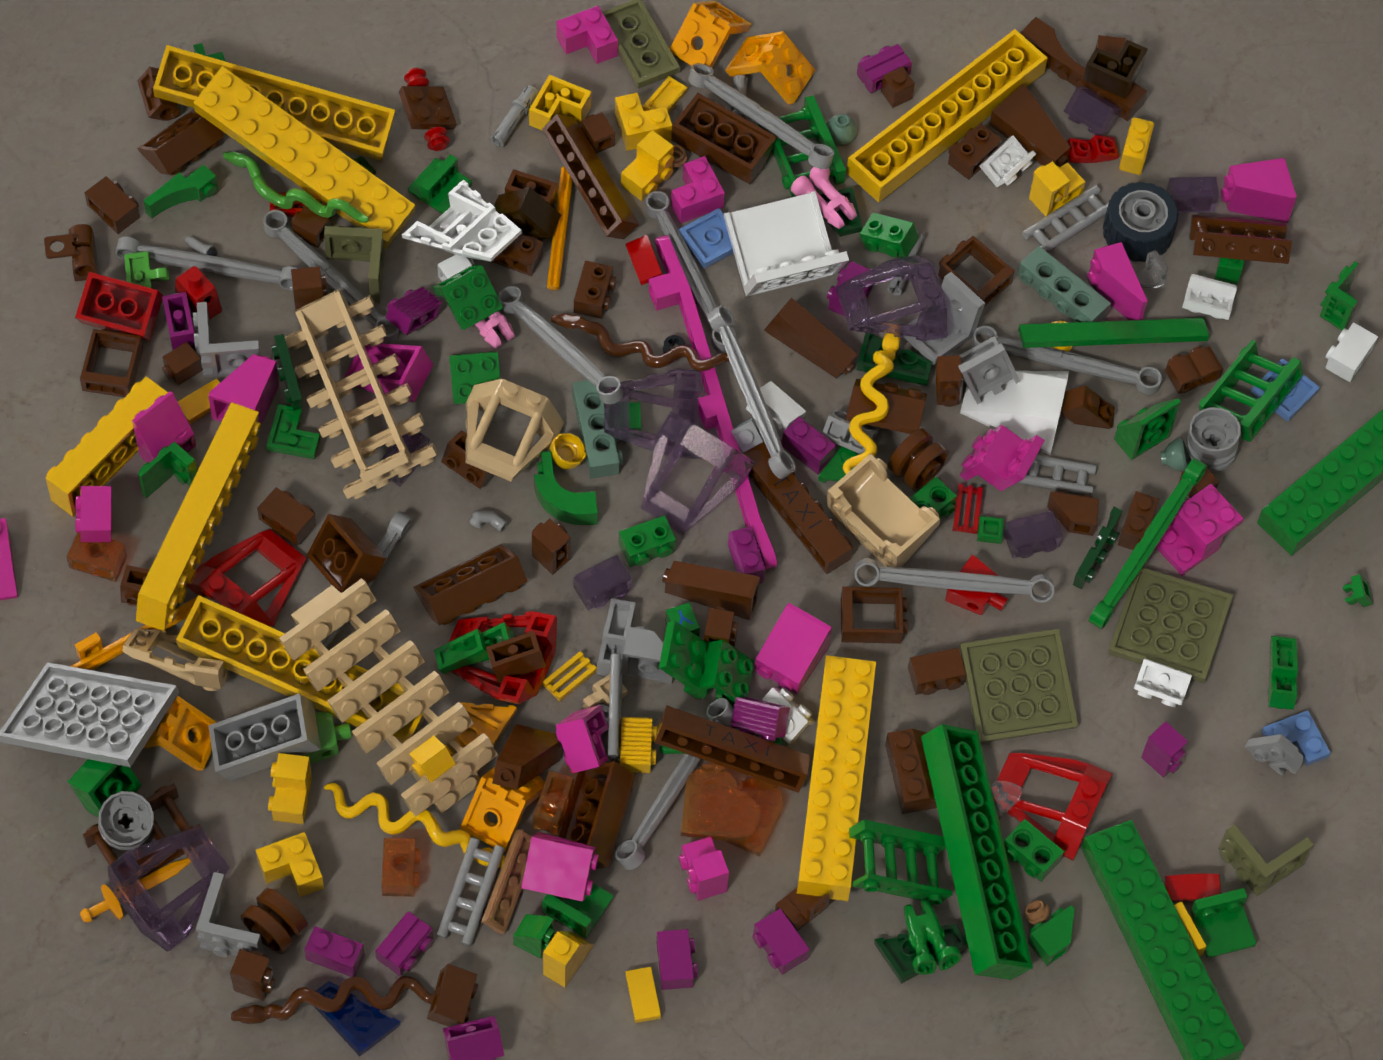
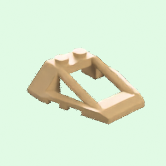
M498 379L474 385L466 402L467 437L465 463L512 482L529 467V464L536 457L539 458L541 456V452H544L550 446L553 439L560 434L564 421L549 398L505 379ZM499 404L532 417L515 456L482 443ZM478 410H481L484 414L476 430ZM535 434L542 436L528 452Z
M134 629L123 645V652L130 657L147 662L191 684L202 686L207 691L222 689L232 672L223 668L224 661L200 658L178 648L177 645L173 644L177 643L178 635H166V630ZM157 646L191 663L187 662L185 665L175 663V659L168 656L163 660L153 655L152 651Z

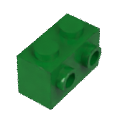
M877 213L871 214L860 232L865 249L904 259L908 257L919 239L913 222Z
M665 515L619 531L618 543L629 567L645 565L657 557H667L676 548V539Z

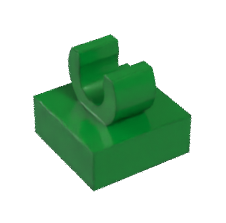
M1361 574L1352 576V584L1344 585L1343 590L1346 593L1353 591V595L1345 598V601L1349 605H1354L1357 602L1363 607L1373 605L1368 581Z

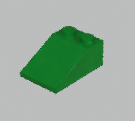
M1176 398L1155 404L1150 408L1145 407L1141 409L1135 417L1130 420L1125 419L1117 425L1114 440L1131 460L1135 459L1170 437L1181 401Z

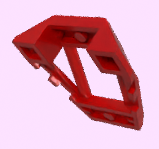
M268 529L214 555L196 569L192 583H187L186 587L197 596L204 597L207 595L215 603L273 628L282 607L287 602V597L292 587L295 586L307 562V558L271 529ZM257 551L280 569L281 572L249 595L224 574L251 553ZM284 582L271 605L264 612L257 602Z
M532 611L525 612V615L521 616L504 614L502 618L489 619L486 616L459 619L449 642L476 629L485 632L503 622L510 628L526 627L525 634L534 631L547 667L517 677L505 675L500 683H498L495 674L469 665L450 672L497 700L521 704L538 694L556 653L557 617L555 615Z
M1009 753L992 789L994 802L1011 817L1014 816L1019 822L1026 819L1064 851V857L1074 860L1087 827L1113 774L1090 763L1075 759L1027 753ZM1031 769L1079 782L1066 812L1017 798ZM1023 811L1061 822L1056 835Z

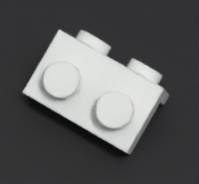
M1012 135L984 160L979 167L996 187L1004 183L1008 186L1018 177L1016 173L1019 170L1024 171L1033 163L1031 159L1036 153L1034 150L1027 153Z
M1191 274L1182 308L1194 313L1200 312L1211 315L1217 319L1229 320L1237 286Z
M1144 658L1134 689L1138 690L1137 694L1142 697L1152 699V696L1162 699L1161 703L1176 707L1177 704L1182 705L1192 674Z
M772 687L762 700L790 707L786 734L782 738L788 744H792L808 725L812 726L815 723V720L810 717L812 713L802 704L799 706L792 700L794 696L784 687L782 689Z

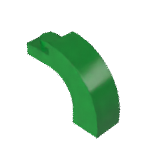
M551 451L541 452V461L537 462L538 474H534V490L542 507L556 519L568 524L597 525L598 511L595 491L576 493L562 488L554 477Z

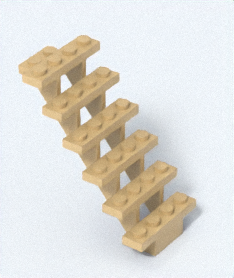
M339 288L297 309L295 313L302 329L285 336L287 348L293 346L294 350L306 345L308 342L314 358L296 366L294 370L298 378L305 376L308 379L319 372L321 374L325 388L308 395L306 400L310 408L317 406L318 409L332 401L338 417L320 425L318 430L322 438L329 436L330 439L344 431L350 447L332 455L331 462L334 468L341 466L344 469L356 461L360 469L359 475L361 478L345 485L343 492L347 499L351 497L358 499L368 493L367 489L376 486L378 489L390 483L389 478L396 475L399 478L411 473V468L418 464L423 467L434 461L433 457L437 456V450L434 444L431 443L413 453L409 452L402 435L408 434V436H412L422 430L421 426L424 425V419L421 413H418L398 423L389 406L394 403L396 406L407 402L409 400L408 396L411 395L412 391L408 383L385 393L377 378V375L381 373L383 376H387L397 370L396 366L399 365V360L394 353L373 364L364 347L368 344L373 347L382 343L387 331L384 325L381 324L361 334L352 317L358 314L359 318L371 313V308L374 307L375 303L371 295L348 305ZM335 325L337 328L347 325L352 339L323 353L316 339L328 334L327 329ZM359 354L364 368L334 382L328 368L341 362L340 358L349 355L351 358ZM359 384L361 387L371 384L376 398L347 412L340 398L352 393V388ZM371 414L374 417L383 414L389 428L359 442L352 428L364 423V418ZM384 444L386 447L394 444L397 445L400 452L368 466L365 458L378 452L376 448Z
M361 578L342 593L331 585L291 614L297 626L281 636L279 640L293 660H296L312 647L320 657L303 669L317 691H320L336 678L340 681L344 689L327 701L342 723L360 709L369 718L352 731L366 754L385 740L390 745L393 751L376 763L386 781L392 785L408 772H411L418 782L401 794L411 813L416 817L433 803L443 813L477 788L480 777L476 771L498 756V753L484 733L464 748L454 740L455 737L474 724L465 707L460 702L456 703L439 717L429 709V707L449 693L438 673L433 671L414 686L405 678L406 675L425 662L416 645L411 640L390 655L381 647L382 644L400 632L398 625L388 610L385 609L366 624L356 616L377 601L367 583ZM349 621L356 631L328 650L320 641ZM373 652L380 662L352 681L344 672ZM398 683L405 693L382 710L376 712L368 704L391 686ZM420 714L429 723L404 743H401L393 736L394 733ZM434 735L442 744L447 745L454 754L452 758L456 765L431 783L424 776L420 778L412 769L411 765L414 762L409 753Z

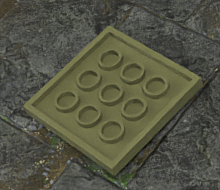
M1142 568L1130 586L1108 654L1142 664L1144 658L1192 674L1191 680L1205 684L1233 594Z
M1059 629L973 641L959 645L966 671V683L975 731H978L980 743L1078 727Z

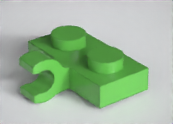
M148 251L124 254L127 282L153 289L152 281H170L167 268L151 270L150 253Z

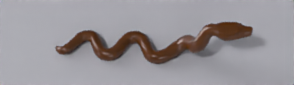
M563 313L552 315L551 322L566 329L579 328L585 333L595 335L602 350L611 357H624L634 353H641L644 363L651 368L666 367L682 357H686L690 367L697 371H707L723 362H730L727 353L718 354L707 360H700L696 350L686 345L676 346L663 355L655 356L647 342L635 340L615 344L611 340L609 332L602 324L588 321L579 315Z
M403 976L393 983L385 997H381L366 979L350 977L341 983L333 999L326 998L308 987H301L293 991L284 1006L270 1004L266 1007L251 1005L233 1011L231 1013V1020L246 1024L263 1023L270 1018H276L280 1021L288 1020L304 1002L325 1012H337L345 1006L350 993L354 990L360 991L367 1001L379 1010H388L396 1005L404 989L412 990L422 1001L431 1004L434 994L429 993L417 979L411 976Z

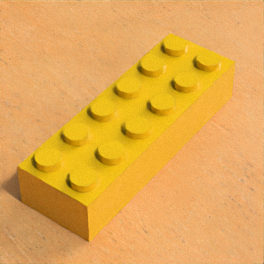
M145 377L141 382L135 383L130 393L124 399L118 400L114 409L108 415H104L98 421L97 426L91 432H87L82 437L80 443L74 449H70L57 466L52 467L48 471L45 479L51 501L74 517L76 515V496H81V486H105L138 452L132 420L137 413L148 409L158 397L166 395L168 392L148 377Z

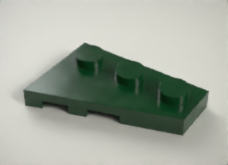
M868 328L866 329L856 370L868 372L877 366L873 361V354L876 351L883 350V339L875 336L874 331ZM899 348L893 360L894 369L885 377L927 386L932 361L909 349L902 350Z
M284 334L274 336L275 345L271 346L274 360H277L279 364L277 371L280 382L284 381L286 389H283L286 403H291L293 411L303 409L302 397Z
M1115 506L1110 512L1107 527L1102 526L1094 543L1096 547L1090 548L1075 575L1073 585L1081 590L1086 582L1090 584L1097 572L1094 569L1097 563L1102 565L1108 554V551H1106L1108 545L1113 546L1120 533L1117 532L1122 510Z
M955 923L942 926L945 933L944 941L947 946H955L960 952L969 948L965 937ZM907 933L898 934L895 938L885 940L884 937L874 939L875 946L901 984L919 975L915 973L912 966L913 959L917 954L908 941L909 935ZM928 941V949L936 961L933 945Z

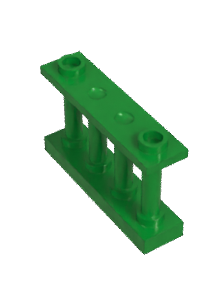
M814 95L805 97L804 107L800 111L779 116L778 118L786 124L803 119L808 121L809 129L799 133L807 139H816L818 144L827 145L833 149L834 156L829 167L831 171L830 177L833 178L835 185L845 183L846 168ZM777 137L772 152L782 174V184L785 190H789L791 197H796L791 191L793 182L800 176H806L810 180V171L794 175L790 165L806 161L809 156L803 152L785 156L782 146L789 144Z
M1251 340L1247 347L1242 348L1238 358L1209 394L1201 399L1199 410L1211 407L1229 411L1237 418L1240 424L1242 439L1251 442L1303 377L1301 360L1293 357L1287 365L1282 366L1259 356L1256 341ZM1252 364H1255L1279 375L1274 381L1268 382L1246 371ZM1241 380L1264 390L1265 393L1261 398L1256 399L1233 388ZM1227 396L1252 407V409L1243 416L1220 406V404Z
M865 819L849 828L850 838L860 840L863 843L865 875L853 881V887L862 888L865 892L877 891L920 901L928 900L931 905L942 904L945 899L953 896L952 890L939 888L937 855L946 849L943 836ZM874 843L881 844L884 847L886 877L876 875ZM895 848L902 849L905 852L907 881L897 879ZM916 852L923 853L926 856L928 885L918 884Z

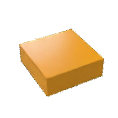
M97 632L75 644L76 653L80 660L103 648L101 638Z

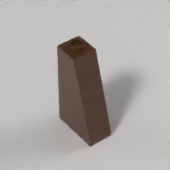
M1021 84L992 111L989 124L1006 138L1013 135L1027 153L1034 150L1036 155L1033 159L1039 164L1046 166L1053 161L1056 166L1061 167L1069 162V144L1024 84Z
M792 297L764 329L769 335L835 378L842 372L846 375L855 365L852 360L856 357L857 353Z
M673 561L671 569L666 568L662 582L665 583V593L713 609L725 608L734 612L735 616L750 620L758 600L760 577Z
M516 724L496 761L492 784L518 790L559 762L563 746L557 739V735Z

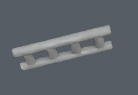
M1094 185L1022 231V235L1025 239L1034 236L1041 244L1040 247L1049 252L1104 217L1109 202L1104 205L1096 197L1100 193V189L1097 185ZM1088 201L1096 211L1085 216L1078 207ZM1068 213L1078 221L1069 228L1060 220V218ZM1052 224L1059 234L1049 240L1041 230Z
M1036 455L1028 475L1017 483L1092 496L1093 486L1086 485L1088 474L1095 475L1097 465ZM1039 465L1054 468L1052 479L1038 477ZM1064 469L1078 472L1076 483L1062 481Z
M611 654L608 756L613 761L620 760L623 677V659H621V654Z
M470 838L437 932V936L444 939L447 938L449 931L463 935L461 943L466 946L472 945L505 849L498 845H495L492 853L478 849L480 840L476 838ZM474 858L489 862L484 877L469 873ZM466 882L480 886L476 901L461 897ZM457 907L472 911L467 926L453 922Z

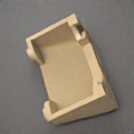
M870 453L827 491V507L832 516L885 567H903L939 526L940 517L932 507L927 508L923 506L919 508L887 478L886 470L888 468L884 461L880 458L876 459Z

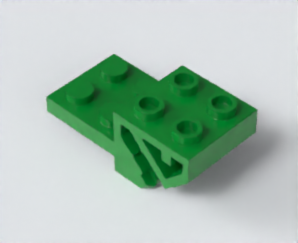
M667 622L659 669L684 684V692L698 700H702V697L705 698L710 688L716 689L715 700L725 698L733 708H735L736 697H748L754 660L723 639L707 643L678 622Z

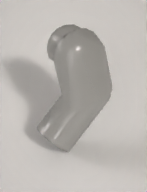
M477 510L472 513V518L470 519V524L476 528L482 527L483 523H489L500 532H503L508 525L506 520L493 511Z

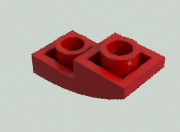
M1094 135L1090 140L1074 138L1067 140L1070 146L1068 156L1070 163H1097L1115 160L1119 157L1115 137Z
M648 235L625 243L641 285L649 283L651 278L663 275Z
M1220 874L1165 876L1166 890L1173 903L1195 901L1221 894Z

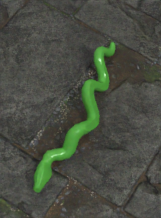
M235 151L223 152V158L240 168L247 167L257 192L264 199L280 208L291 209L296 204V201H299L321 217L330 218L339 209L361 223L369 221L368 216L341 199L332 198L326 206L317 201L307 191L298 188L290 189L286 196L281 195L266 184L263 172L254 158Z

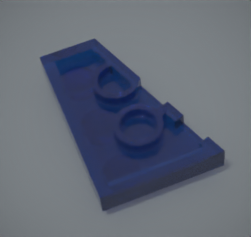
M328 981L316 991L326 998L333 999L339 986ZM350 993L345 1006L337 1012L329 1013L315 1007L359 1057L396 1030L401 1021L394 1017L391 1019L380 1013V1010L372 1005L370 1007L356 998L357 996Z

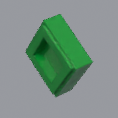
M979 516L977 541L1001 544L1004 518Z

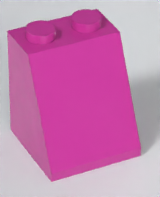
M1285 158L1230 166L1227 176L1224 177V187L1220 191L1221 200L1226 202L1228 211L1281 223L1289 222L1297 198Z
M253 354L212 389L208 395L212 419L222 422L232 402L258 411V422L262 426L279 387L276 361L268 356Z
M788 602L756 657L754 670L764 679L770 678L778 683L781 688L784 687L788 691L798 694L827 652L832 627Z
M537 832L531 838L521 888L583 901L586 895H591L593 880H589L591 870H596L599 855L594 854L596 847Z

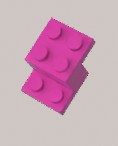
M1003 425L994 430L990 429L985 435H979L972 444L974 449L963 460L961 464L963 469L959 476L968 481L979 475L999 491H1003L1025 478L1045 440L1038 435L1029 440H1023Z
M1210 484L1183 503L1156 548L1183 576L1218 551L1223 537L1242 524L1244 518Z

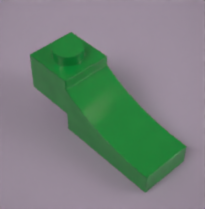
M204 164L186 178L179 172L144 200L146 214L153 219L166 209L180 203L192 200L202 202L205 198L214 195L218 189L217 177Z
M503 622L485 632L476 629L434 649L439 671L446 674L463 666L490 660L486 647L514 638L513 630Z
M1271 636L1268 707L1294 710L1297 698V642L1295 638Z

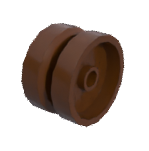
M920 428L911 433L897 447L888 462L887 468L897 477L904 476L903 482L913 491H918L940 472L950 452L941 443H933V437L925 429Z
M265 888L256 898L258 906H248L240 917L250 932L260 934L261 942L266 947L278 954H283L292 945L291 936H300L308 927V922L301 912L284 896L273 889Z

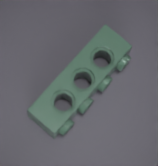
M1040 246L1020 263L1017 275L1020 280L1034 288L1043 299L1049 300L1059 312L1066 314L1074 322H1101L1108 316L1111 303Z
M588 380L572 383V397L581 439L585 446L590 479L619 474V465L623 464L621 450H617L615 443H618L617 430L612 429L611 422H614L612 408H607V404L600 400L596 387ZM595 405L598 406V408L592 409L589 408V406ZM600 426L602 429L596 430L593 427ZM604 447L607 448V450L600 451L598 450V448Z

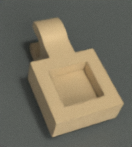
M610 674L592 685L594 693L583 699L585 703L582 706L583 709L601 703L609 707ZM622 684V698H623V697H625V696L628 694V690H627L626 687Z

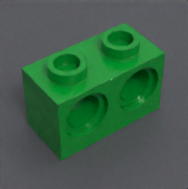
M935 477L909 499L919 508L923 506L927 508L932 507L939 514V519H941L943 516L948 517L953 513L956 508L957 495L939 478ZM933 499H941L943 502L939 503Z
M1026 819L1004 841L1007 858L1013 862L1017 861L1024 867V871L1030 877L1037 878L1041 882L1061 862L1064 854L1060 847ZM1016 841H1023L1027 846L1020 847L1016 844ZM1042 857L1046 859L1047 863L1041 864L1035 858Z

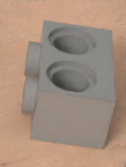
M836 408L829 414L822 435L831 442L856 453H864L865 448L849 432V423L851 421L846 420L847 413ZM863 425L861 427L862 430L875 442L880 427Z

